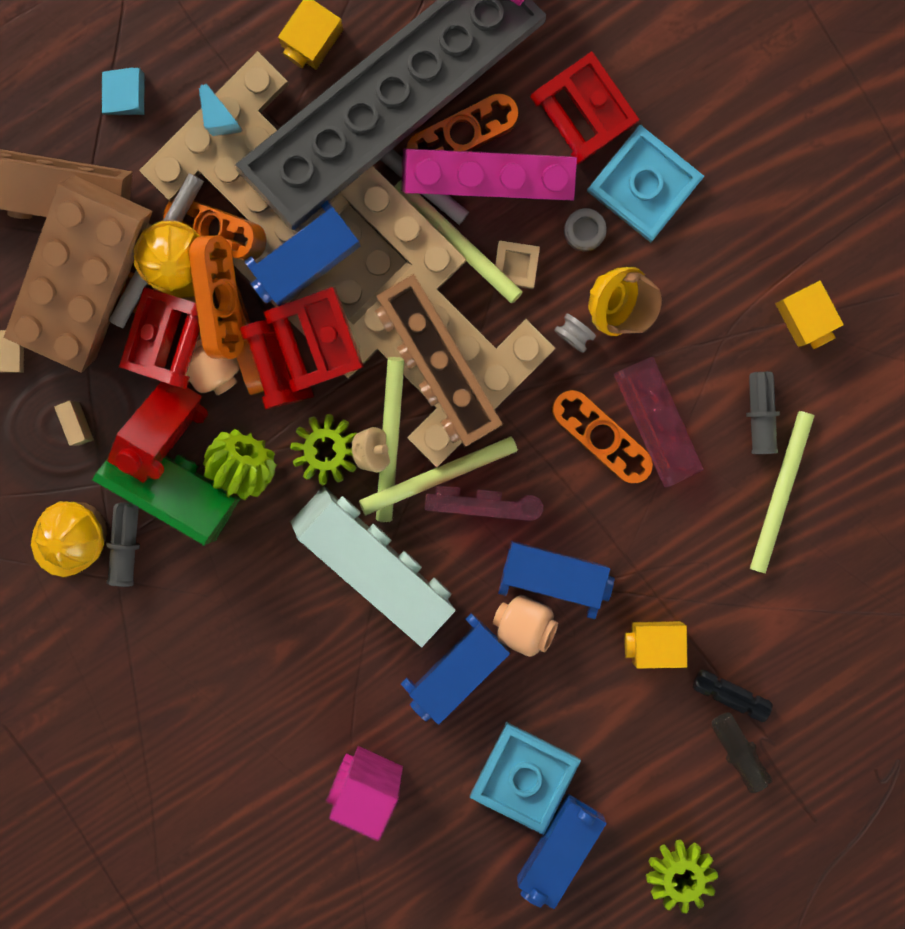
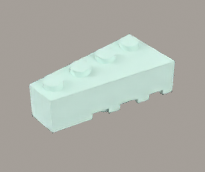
M323 486L291 520V525L297 539L419 646L423 647L456 611L448 600L452 593L436 578L428 582L418 573L422 567L405 551L399 555L388 545L392 540L375 524L368 527L358 517L361 512L343 496L338 499Z

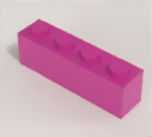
M403 148L401 191L416 194L574 200L577 157Z
M360 746L357 747L354 756L346 753L326 801L333 805L329 818L379 841L398 800L403 766Z

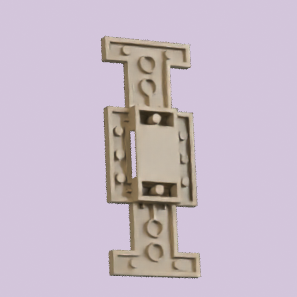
M258 51L215 93L243 131L212 136L204 127L201 108L139 170L170 202L177 196L189 173L196 177L202 174L248 221L256 223L264 229L267 240L263 254L255 260L256 263L260 262L325 212L321 208L297 229L292 231L237 172L235 164L277 131L261 112L289 85L288 81ZM373 166L329 201L358 239L361 247L287 302H292L330 287H336L363 364L377 350L387 359L389 357L402 358L396 347L403 344V341L395 329L387 333L374 310L381 307L376 297L378 294L414 274L494 410L556 349L527 319L495 348L438 291L466 262V258ZM375 230H377L407 260V262ZM233 258L234 266L251 283L257 279L245 263V260ZM272 299L270 302L275 307H278V305ZM298 314L289 317L288 320L305 335ZM404 362L403 375L423 394L418 384L425 381L419 368L415 366L409 370ZM357 370L344 375L349 379ZM439 403L434 405L436 409L407 437L436 467L462 443L459 440L453 444L440 421L447 418Z

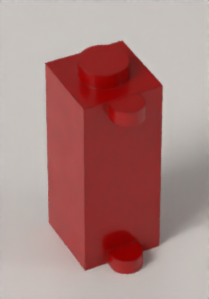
M161 381L118 432L107 462L143 483L148 477L159 479L165 471L164 466L160 462L183 435L192 421L203 423L208 417V411L200 405L203 396L188 387L184 389Z

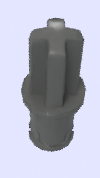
M769 371L753 372L749 375L750 413H746V417H751V453H778L776 416H780V411L776 412L774 374Z
M121 502L113 507L111 541L106 542V547L110 548L106 584L111 586L129 587L134 585L135 550L140 549V544L136 543L139 508L132 503Z

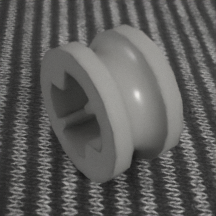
M567 313L564 317L565 324L561 327L557 326L554 331L567 343L583 353L587 349L585 347L586 341H593L596 335L582 322Z

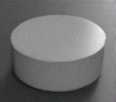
M588 208L579 209L573 212L565 223V239L575 250L583 252L594 250L605 238V220L595 210Z

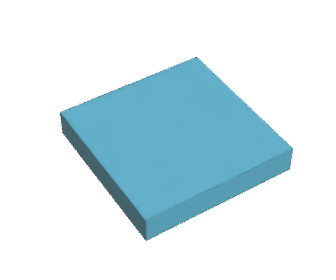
M639 125L587 189V192L651 243L704 178V175L642 125Z
M506 722L470 794V798L544 835L581 760Z

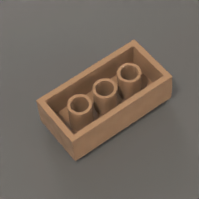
M75 175L58 184L3 338L82 373L97 359L110 325L109 318L118 304L134 262V246L142 231L147 228L153 211Z

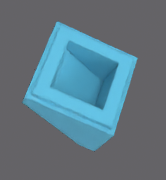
M140 68L102 72L103 115H144L145 74Z
M207 84L200 85L199 92L204 127L209 134L219 136L242 132L243 130L209 86Z

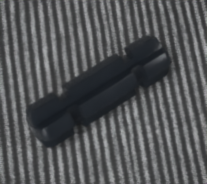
M700 670L696 675L693 688L697 692L707 697L711 694L714 700L743 714L748 712L749 717L760 722H765L770 716L773 704L769 700L758 695L753 697V693L723 678L718 680L716 675L706 670Z

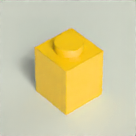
M302 0L278 36L281 46L285 49L282 54L300 68L308 64L317 70L344 28L341 18L314 0Z
M821 280L775 303L798 347L810 343L812 348L816 349L835 339L833 330L844 325Z
M681 621L632 622V633H625L626 658H632V663L637 669L687 668V625Z

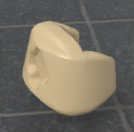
M371 427L354 436L352 454L356 465L360 469L376 473L383 471L390 464L384 430Z

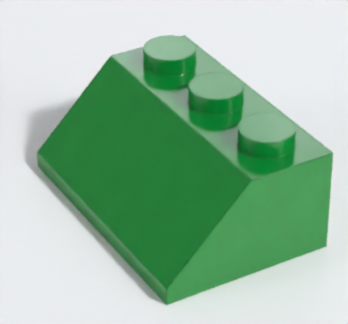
M177 454L175 459L166 455L160 462L165 469L159 479L148 477L144 483L122 472L118 467L107 462V460L94 475L92 480L203 545L217 540L241 499L235 494L228 497L226 490L222 488L214 489V480H209L197 473L199 465L180 454Z

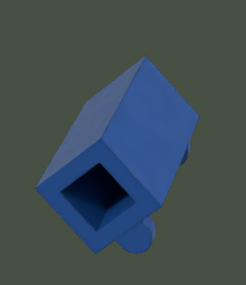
M328 200L321 206L325 211L321 216L260 262L256 263L252 256L245 260V263L257 278L250 284L266 304L272 299L278 306L287 303L361 247L358 239Z
M511 541L498 594L507 596L510 585L589 606L587 618L595 619L602 600L609 601L615 577L609 576L610 568L606 565Z
M472 613L466 618L472 628L416 684L408 678L401 683L413 699L410 706L426 722L432 718L439 725L510 654L509 649L502 645L496 635Z
M569 793L567 794L545 834L542 835L517 876L518 888L522 890L520 894L524 899L540 908L544 904L553 909L556 908L607 823L604 815Z

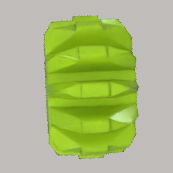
M326 414L323 429H321L316 417H310L309 424L314 432L309 433L305 428L298 427L296 433L306 439L305 444L291 443L290 448L292 450H304L305 455L293 460V464L295 467L302 466L307 462L310 464L303 475L307 480L313 477L317 469L320 470V485L327 484L329 470L332 471L336 482H342L344 477L339 466L342 465L350 472H354L357 468L354 463L346 460L348 455L353 456L352 449H348V443L353 441L357 432L351 433L346 437L342 435L349 426V422L345 419L339 423L336 430H333L334 416L331 414ZM328 438H331L335 442L332 449L337 454L332 460L330 457H325V461L318 457L321 450L316 445L321 439L322 442H328Z
M236 429L230 434L220 432L204 454V476L214 480V489L222 488L226 490L228 497L233 493L243 500H246L249 495L259 497L275 474L274 470L277 466L273 461L275 453L265 448L266 441L254 439L251 432L247 436L242 435Z
M676 840L674 852H670L666 845H661L659 849L664 858L661 860L657 857H650L649 864L656 871L646 874L647 882L655 885L651 890L653 898L655 900L664 898L663 905L667 910L674 908L678 902L681 912L685 914L689 911V902L694 901L698 908H703L704 902L700 895L703 893L707 896H714L715 889L708 882L718 879L717 871L709 868L713 862L712 857L709 853L700 855L701 847L695 842L689 846L687 851L682 840ZM687 870L690 878L688 880L681 878L677 883L674 878L675 873L683 874Z

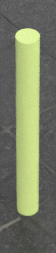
M400 180L394 188L466 258V261L511 304L514 303L523 291L420 194L404 193L401 191L402 180Z
M389 357L387 361L382 430L386 433V445L388 446L390 464L383 471L379 472L378 492L395 485L405 362L400 357ZM393 504L376 511L377 521H392Z
M798 411L750 566L752 570L766 574L815 415Z
M510 436L359 500L362 511L366 516L517 452L516 443Z

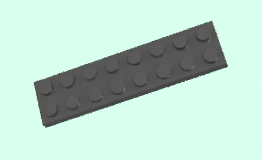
M437 0L236 163L237 172L288 227L294 231L320 210L327 200L328 202L542 26L545 23L546 14L532 0H524L521 6L510 0Z

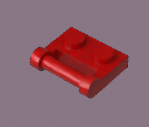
M593 51L530 95V98L537 107L542 106L573 151L570 154L571 157H577V165L590 158L598 150L636 125L640 120ZM563 89L596 134L587 142L555 97Z
M144 287L119 367L187 389L190 377L186 376L200 333L196 303ZM183 312L187 314L171 368L168 370L165 369V365Z
M336 287L327 288L263 312L267 324L273 325L292 379L288 382L292 393L364 367ZM297 314L317 367L316 371L307 373L288 320L289 317Z
M263 320L239 328L243 341H248L265 396L261 397L265 410L302 402L314 397L311 387L292 393L288 382L292 378L272 324L268 325L267 321Z

